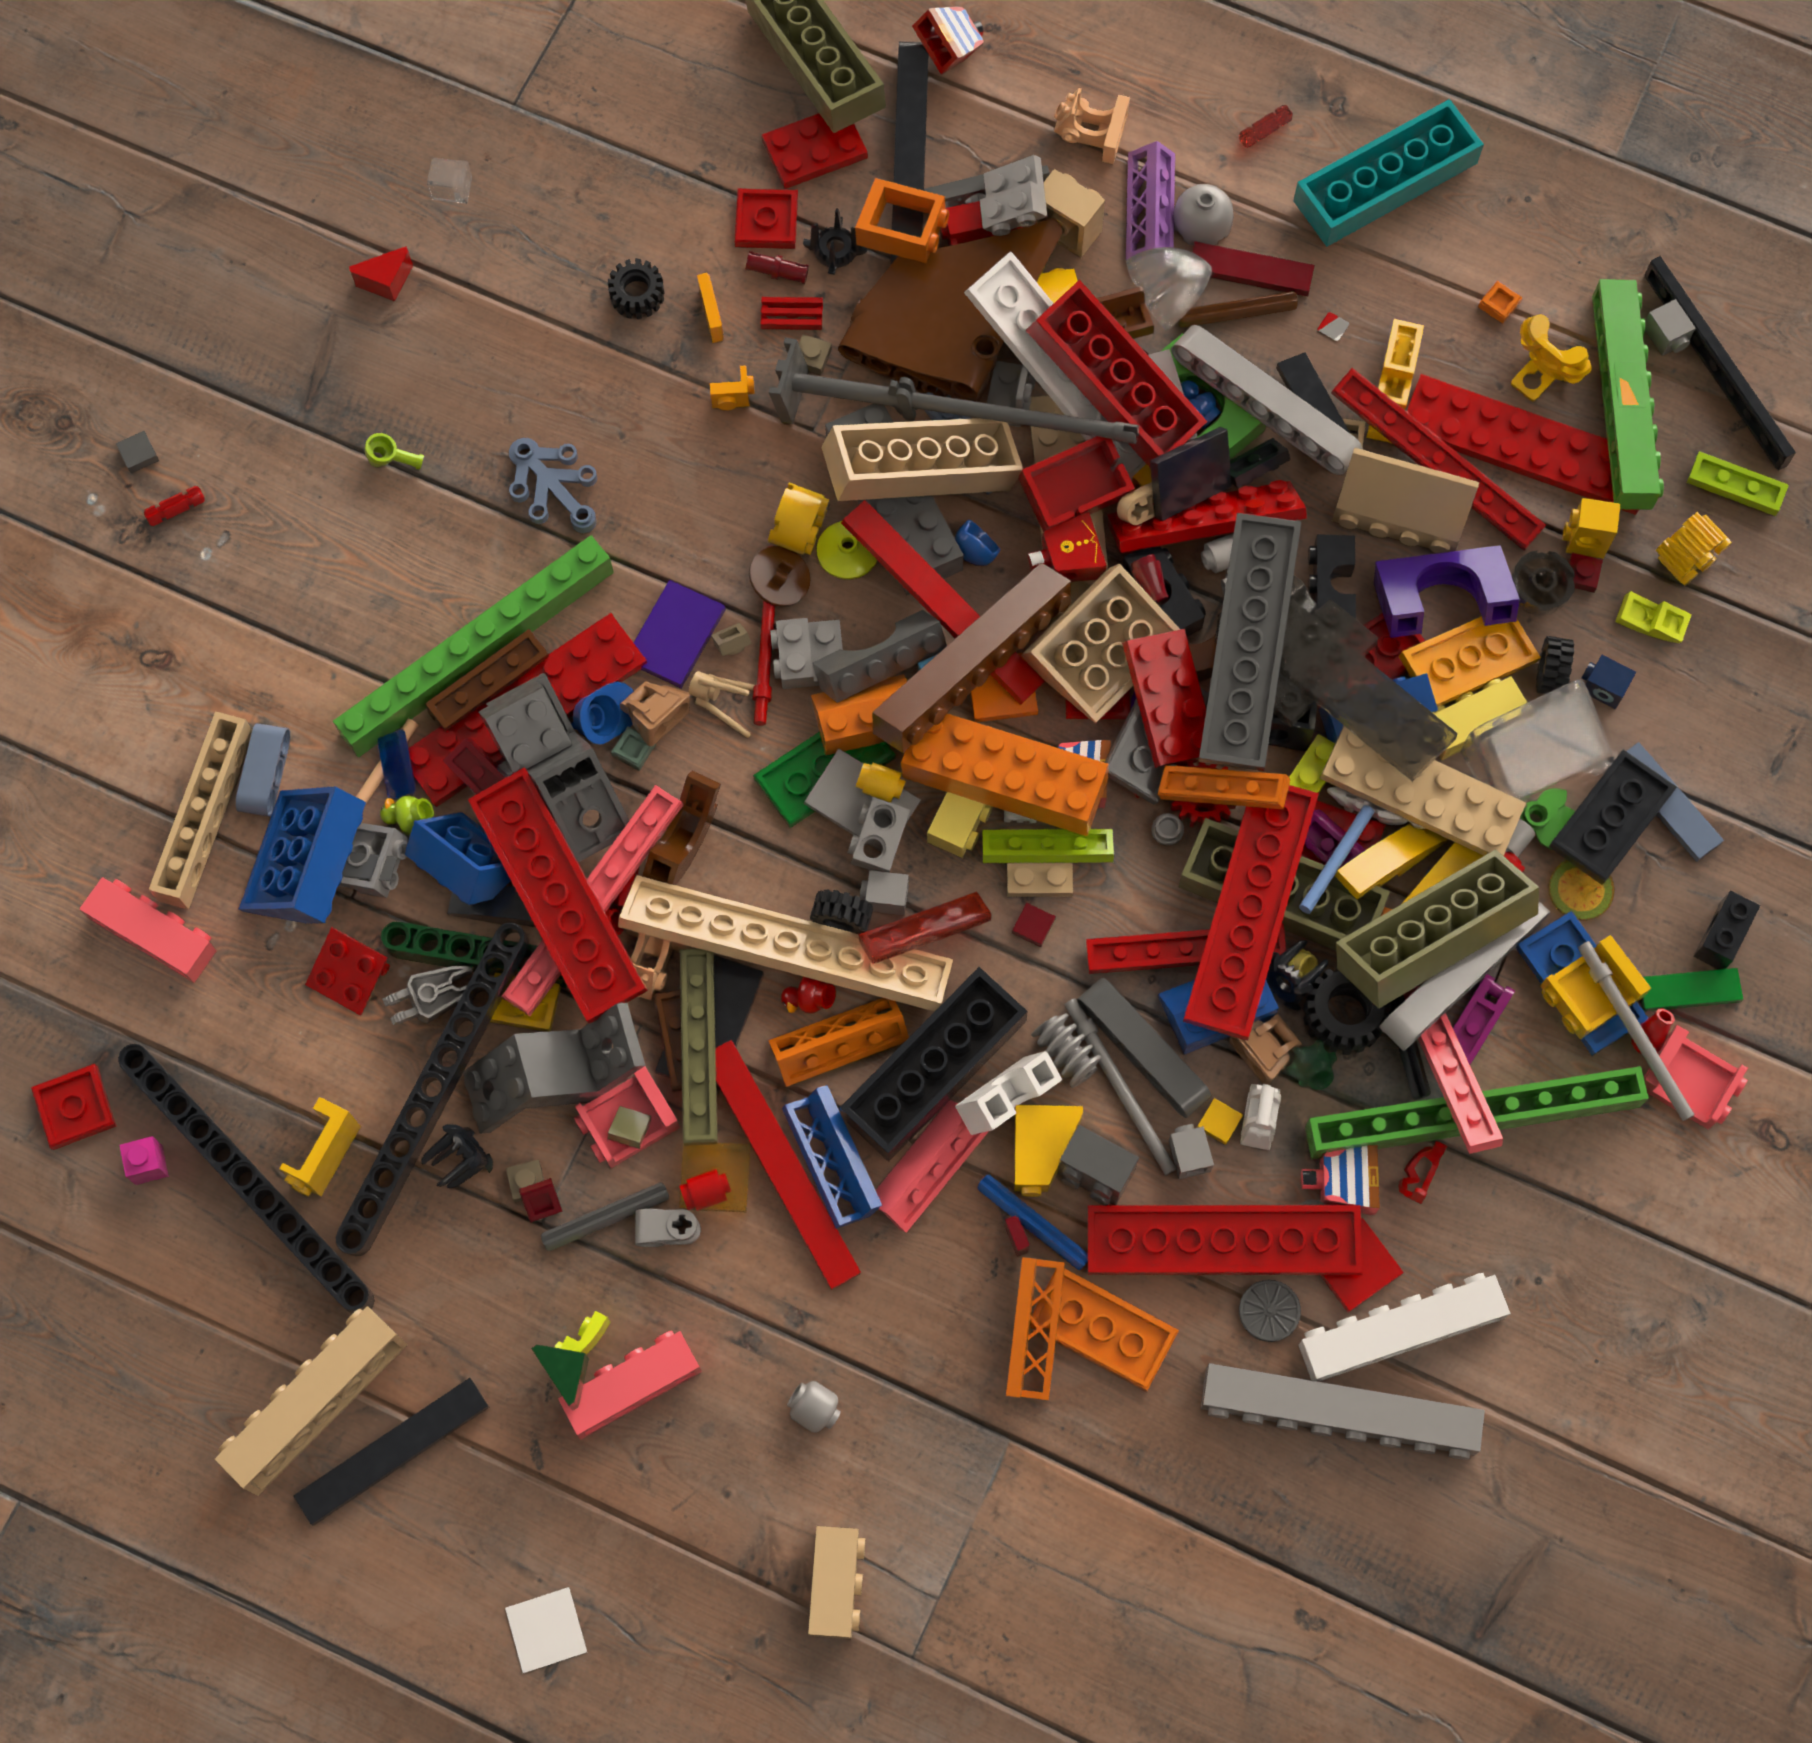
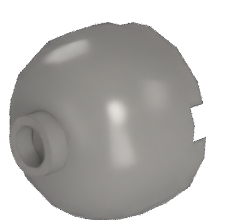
M1197 184L1186 189L1179 196L1173 211L1174 230L1184 237L1183 241L1193 246L1195 241L1211 245L1218 244L1219 240L1229 235L1234 219L1233 206L1228 195L1217 186L1210 184Z

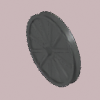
M1262 1280L1251 1285L1243 1294L1239 1304V1316L1243 1327L1250 1335L1262 1341L1275 1342L1288 1337L1296 1329L1300 1321L1301 1306L1297 1295L1289 1286L1276 1280Z

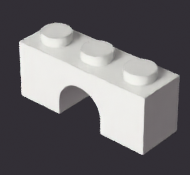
M1047 1051L1032 1054L1017 1061L955 1105L971 1135L991 1131L1016 1114L1014 1110L1016 1105L1031 1098L1041 1096L1059 1083L1062 1078Z

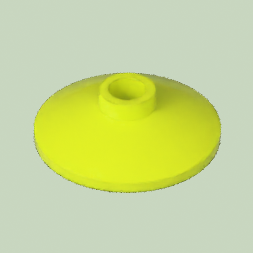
M840 521L830 525L821 534L817 543V557L823 569L830 575L840 579H856L870 572L877 563V559ZM852 542L853 547L846 549L842 544Z

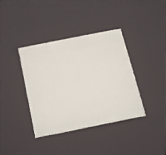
M569 1587L505 1608L523 1673L587 1652Z

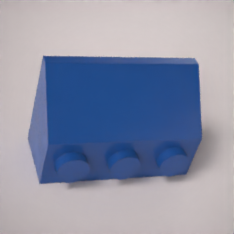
M463 812L414 821L405 855L414 861L417 867L433 876L440 885L447 887L456 894L462 902L470 905L492 900L511 881L484 829Z
M1195 980L1158 994V998L1184 1055L1230 1037L1223 1033L1183 1022ZM1266 980L1254 1021L1260 1020L1263 1023L1277 1015L1279 1010Z

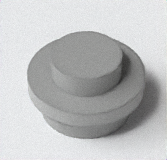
M1162 814L1153 821L1151 827L1152 836L1161 845H1174L1181 840L1184 833V825L1176 815Z

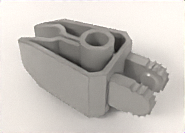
M451 966L411 975L405 989L382 999L385 1006L396 1005L408 998L413 1008L396 1013L390 1018L392 1024L397 1025L416 1017L419 1021L428 1024L456 1007L467 986L456 988L452 985V982L471 974L472 968L468 966Z

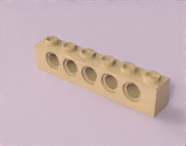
M216 711L214 713L149 887V891L159 902L188 910L190 908L247 754L252 729L246 719Z

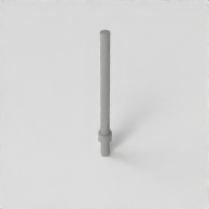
M1590 941L1583 943L1578 949L1591 969L1589 974L1595 984L1599 983L1682 1121L1693 1117L1695 1114L1611 978L1613 973L1606 962L1602 963Z
M1071 999L1064 1005L1077 1025L1075 1028L1077 1034H1083L1085 1036L1083 1040L1088 1045L1091 1044L1093 1046L1091 1051L1094 1056H1101L1098 1063L1165 1176L1171 1174L1177 1169L1098 1037V1028L1092 1019L1088 1020L1077 999Z

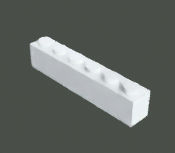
M1479 1273L1464 1279L1466 1285L1454 1289L1452 1284L1443 1285L1432 1290L1433 1296L1421 1299L1420 1294L1401 1300L1402 1306L1389 1310L1388 1305H1384L1369 1311L1370 1317L1357 1321L1356 1316H1352L1338 1321V1328L1325 1332L1324 1327H1319L1304 1333L1306 1338L1302 1339L1298 1345L1311 1380L1320 1382L1505 1319L1511 1313L1496 1275L1485 1278L1484 1273Z

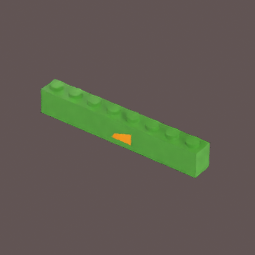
M1599 279L1592 296L1614 503L1620 504V509L1652 510L1658 498L1663 496L1664 482L1663 479H1659L1658 474L1661 455L1655 448L1658 429L1657 425L1652 422L1655 403L1654 398L1649 395L1651 372L1646 369L1648 346L1643 343L1645 319L1640 317L1642 293L1637 291L1636 280Z

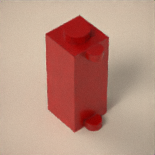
M980 201L946 208L949 210V218L946 227L940 228L942 240H948L949 246L994 236L992 232L983 229ZM1019 226V227H1017V228L1011 229L1010 231L1015 230V229H1019V228H1022V227Z

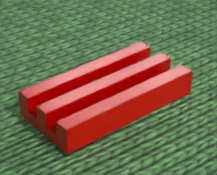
M762 297L761 329L822 330L823 297ZM768 316H786V318L816 317V319H768Z

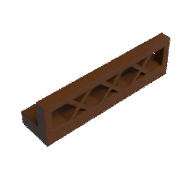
M528 629L425 703L428 714L433 720L436 719L446 732L547 659L549 653L531 630Z

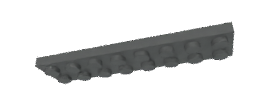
M1237 513L1199 762L1258 771L1265 770L1301 529L1300 521Z

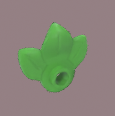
M1551 788L1543 791L1537 801L1526 803L1520 819L1533 828L1540 844L1550 849L1549 845L1575 812V810L1565 806L1567 791L1564 789ZM1537 814L1541 821L1533 822L1530 819V815Z

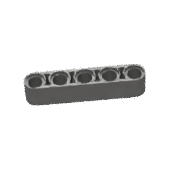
M1102 977L1077 998L1082 1010L1181 1116L1188 1118L1212 1097L1210 1090L1108 980Z

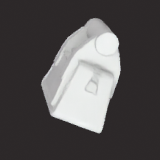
M1251 1084L1241 1131V1145L1270 1150L1271 1142L1275 1135L1278 1109L1281 1102L1280 1089L1271 1087L1272 1085Z

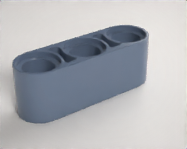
M258 723L254 725L236 795V810L238 812L269 817L272 815L290 745L289 728Z

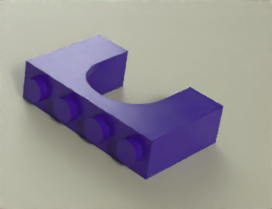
M1501 545L1375 562L1373 584L1390 638L1422 634L1424 609L1419 593L1430 586L1439 584L1455 585L1471 593L1477 601L1485 626L1517 621L1520 599Z

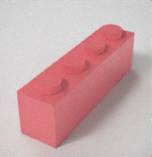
M102 877L79 908L80 911L94 923L195 983L217 951L210 943L212 938L197 927L193 931L184 927L185 921L176 914L168 911L165 915L156 910L158 905L148 897L141 895L138 899L131 895L132 889L118 879H115L112 883Z
M668 1331L654 1340L656 1343L654 1346L645 1351L642 1347L637 1348L625 1355V1362L613 1368L612 1364L596 1371L593 1374L595 1378L583 1384L579 1407L575 1410L568 1406L563 1396L558 1398L574 1431L580 1439L585 1438L702 1372L681 1331L675 1334L673 1331Z

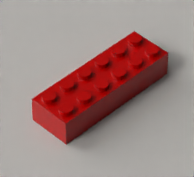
M1080 279L1025 330L1108 422L1115 423L1117 421L1139 425L1136 444H1128L1149 468L1150 460L1185 444L1208 422Z

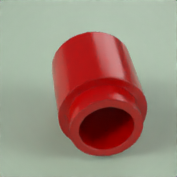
M717 1169L686 1179L687 1183L679 1185L688 1211L695 1208L697 1211L728 1201L726 1194L732 1192L726 1174L722 1173L719 1175Z

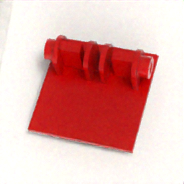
M331 927L305 985L361 1016L379 976H385L390 969V964L386 963L388 957Z

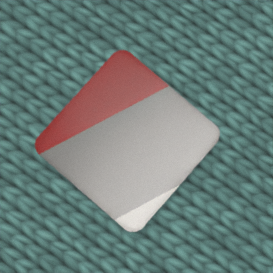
M1328 312L1317 330L1338 341L1349 326V322Z

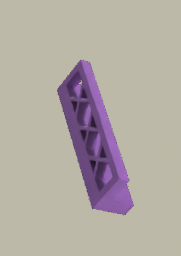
M1158 141L1128 152L1126 260L1130 263L1149 256L1163 264L1174 261L1175 153ZM1147 156V162L1139 172L1138 160ZM1144 181H1147L1145 191L1140 198H1137L1139 188ZM1145 207L1146 216L1141 221V223L1137 225V217ZM1145 234V247L1137 250V243Z

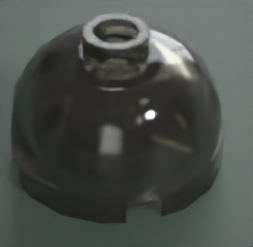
M1538 550L1531 551L1520 558L1511 573L1520 599L1519 608L1527 613L1538 616L1550 615L1564 607L1574 593V570L1568 561L1556 552L1537 553Z

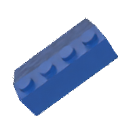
M336 786L280 791L238 910L305 924L325 923L332 910V901L336 889L342 881V872L347 857L352 852V842L357 828L363 820V810L366 802Z

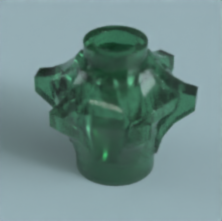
M1316 1040L1311 1046H1304L1302 1048L1296 1046L1293 1049L1295 1053L1293 1062L1290 1066L1286 1067V1073L1289 1076H1296L1300 1080L1299 1085L1306 1088L1310 1086L1315 1090H1322L1330 1086L1334 1079L1332 1067L1337 1060L1336 1053H1328L1324 1049L1322 1040Z

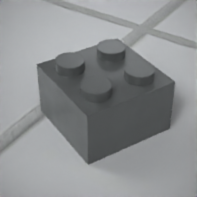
M536 681L479 711L503 760L512 773L524 767L528 769L572 745L544 688Z
M1079 1125L1059 1160L1057 1174L1062 1176L1060 1180L1073 1189H1078L1080 1186L1091 1192L1090 1197L1102 1205H1108L1109 1203L1117 1205L1136 1170L1139 1157Z

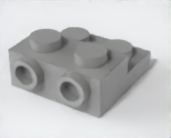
M1032 155L984 173L986 197L980 199L984 230L992 232L995 236L1007 235L1011 229L1019 226H1032L1036 223V220L1047 217L1040 157Z
M808 618L776 621L777 630H770L772 649H779V659L773 660L775 679L781 678L783 689L819 686L812 663L835 651L843 650L840 620L808 623Z
M361 823L352 842V852L365 853L366 856L361 862L353 863L349 855L347 857L348 863L352 866H361L368 860L370 854L380 856L371 879L343 876L339 886L353 888L361 894L387 898L389 891L395 889L398 885L399 876L397 869L400 861L407 858L405 850L408 844V837L395 828ZM387 856L397 857L391 881L379 880Z

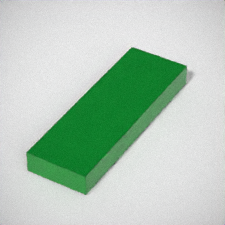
M1738 968L1644 976L1643 978L1651 989L1640 999L1642 1009L1645 1012L1656 1011L1660 1008L1677 1009L1741 1003L1743 1001Z

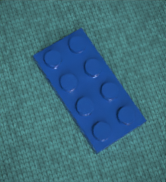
M1570 911L1517 944L1515 948L1542 984L1545 978L1551 974L1555 975L1582 957L1578 949L1580 945L1587 941H1590L1593 948L1597 945L1574 913ZM1638 1002L1630 1006L1640 1025L1648 1019V1016ZM1616 1015L1580 1040L1593 1056L1629 1032L1619 1015Z

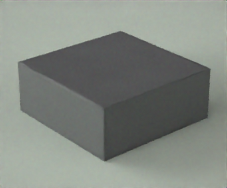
M145 431L116 443L131 474L159 461Z

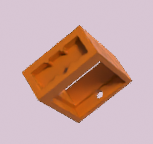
M875 178L855 226L857 245L927 263L930 253H935L937 250L940 228H945L948 222L949 210L945 208V196ZM886 203L930 214L921 238L878 227L877 225Z

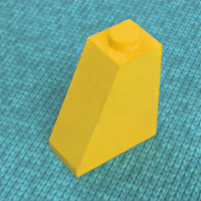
M1016 1105L1014 1191H1021V1195L1026 1197H1038L1042 1195V1192H1048L1057 1173L1059 1160L1082 1120L1083 1106Z

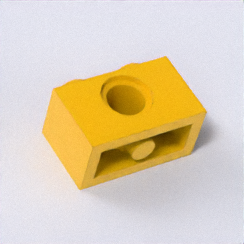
M1582 498L1577 509L1571 510L1569 522H1565L1562 540L1567 541L1566 553L1572 554L1573 552L1604 559L1617 534L1620 504Z

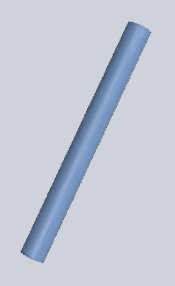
M1364 805L1299 905L1303 912L1307 914L1312 912L1374 814V810L1370 806Z

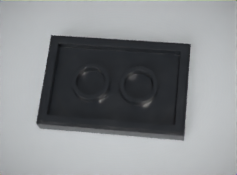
M1218 427L1150 460L1156 519L1164 521L1232 487L1228 429Z

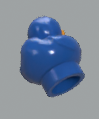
M1190 380L1181 383L1184 396L1208 421L1201 427L1204 430L1222 412L1216 407V398L1212 393L1205 392L1199 394V386L1195 382Z

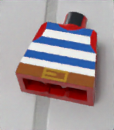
M962 7L928 9L912 25L940 74L946 73L968 59L983 44V25L977 20L972 21L966 10Z

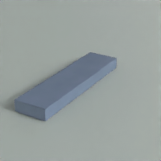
M1640 742L1627 750L1632 756L1677 786ZM1678 786L1656 814L1696 862L1724 841Z

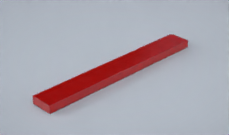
M1351 368L1332 390V395L1418 465L1479 482L1471 508L1524 551L1545 528V523L1354 368Z
M866 500L861 502L842 520L841 524L934 618L940 621L941 625L955 639L980 617ZM1016 652L1009 657L1003 667L997 668L990 674L1020 705L1045 682Z
M730 1040L716 1048V1083L827 1284L833 1290L860 1275L861 1271L839 1231L835 1228L830 1215L733 1041Z

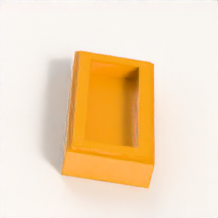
M708 273L697 275L699 292L712 343L723 341V328L710 275Z

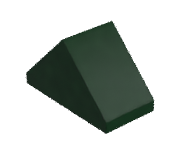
M543 1345L532 1347V1351L568 1406L572 1410L578 1408L589 1361L588 1356L582 1352Z

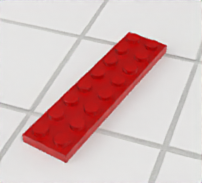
M1424 374L1420 375L1407 412L1456 452L1592 500L1614 503L1608 441L1606 438ZM1620 509L1634 515L1639 511L1637 509Z
M609 613L551 652L547 659L486 703L544 673L567 717L570 718L573 716L575 705L582 698L587 697L607 684L613 682L622 683L642 669L641 666L646 664L647 660L613 614ZM486 703L446 732L440 726L399 754L435 807H438L467 787L443 762L465 738L472 739L498 766L504 762L479 714V711L488 707Z
M524 767L469 798L468 801L586 1021L591 1024L615 1004L628 1003L647 992L645 984L527 769Z
M1289 785L1284 809L1246 806L1183 1022L1248 1041L1319 793Z
M1088 1205V1275H1362L1360 1205Z

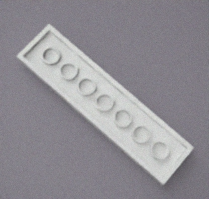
M1009 252L964 292L965 295L1064 415L1108 422L1025 331L1053 302L1015 255ZM1081 434L1086 441L1096 437ZM1113 441L1120 458L1111 469L1114 471L1117 465L1123 463L1132 481L1133 476L1146 463L1137 456V453L1128 443Z

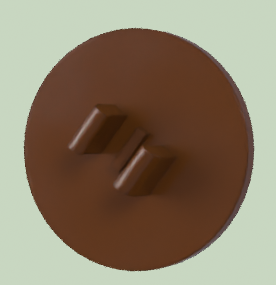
M780 546L767 547L761 550L750 564L749 579L753 590L762 600L771 605L780 607L794 605L808 592L810 586L808 566L801 556L794 551Z

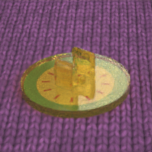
M1565 860L1553 871L1549 879L1548 891L1553 905L1560 913L1566 915L1572 911L1579 921L1595 919L1607 911L1613 901L1615 887L1611 875L1601 885L1572 863Z

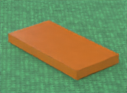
M1064 1268L1056 1343L1147 1392L1179 1330ZM1057 1269L1051 1277L1044 1292L1053 1284H1055ZM1054 1290L1047 1294V1296L1052 1302L1054 1298ZM1044 1298L1037 1303L1032 1313V1316L1040 1326L1049 1320L1052 1315V1308ZM1031 1322L1030 1329L1035 1331L1037 1328ZM1050 1324L1043 1329L1044 1332L1048 1335V1337L1050 1333Z

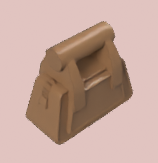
M645 681L620 703V708L623 712L629 714L633 727L646 744L652 747L689 714L690 695L688 692L666 685L659 686Z
M1279 1014L1265 1023L1260 1020L1254 1021L1248 1041L1233 1036L1229 1037V1043L1261 1083L1271 1085L1280 1072H1283L1289 1064V1053L1291 1051L1292 1053L1303 1045ZM1273 1029L1283 1040L1285 1045L1282 1046L1273 1036V1034L1271 1033Z

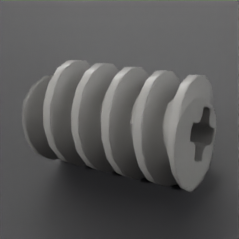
M1065 1013L1045 1021L1034 1030L1031 1036H1040L1037 1043L1040 1047L1048 1046L1046 1051L1050 1058L1057 1056L1053 1064L1056 1068L1064 1067L1061 1073L1063 1078L1073 1077L1069 1084L1071 1088H1074L1085 1082L1097 1071L1096 1064L1101 1056L1096 1055L1089 1058L1088 1054L1093 1046L1091 1044L1084 1047L1080 1046L1085 1036L1083 1034L1075 1037L1071 1035L1077 1026L1074 1023L1065 1027L1064 1022L1069 1016Z

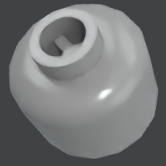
M810 1381L806 1385L800 1383L787 1403V1406L791 1408V1419L813 1433L821 1431L824 1427L831 1429L841 1412L836 1409L838 1405L837 1395L817 1381Z

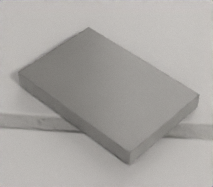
M838 749L804 804L849 833L860 836L863 824L858 823L863 805L870 806L873 797L862 793V789L855 787L863 763ZM903 789L900 799L893 797L891 803L910 809L907 823L921 799ZM880 813L873 817L875 824L881 828L891 825V820L886 814ZM869 844L870 846L881 852L880 848L877 845Z

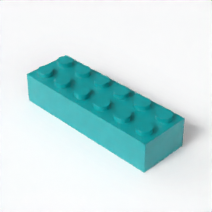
M1448 99L1297 182L1293 202L1325 246L1328 247L1478 164L1484 144L1456 106Z

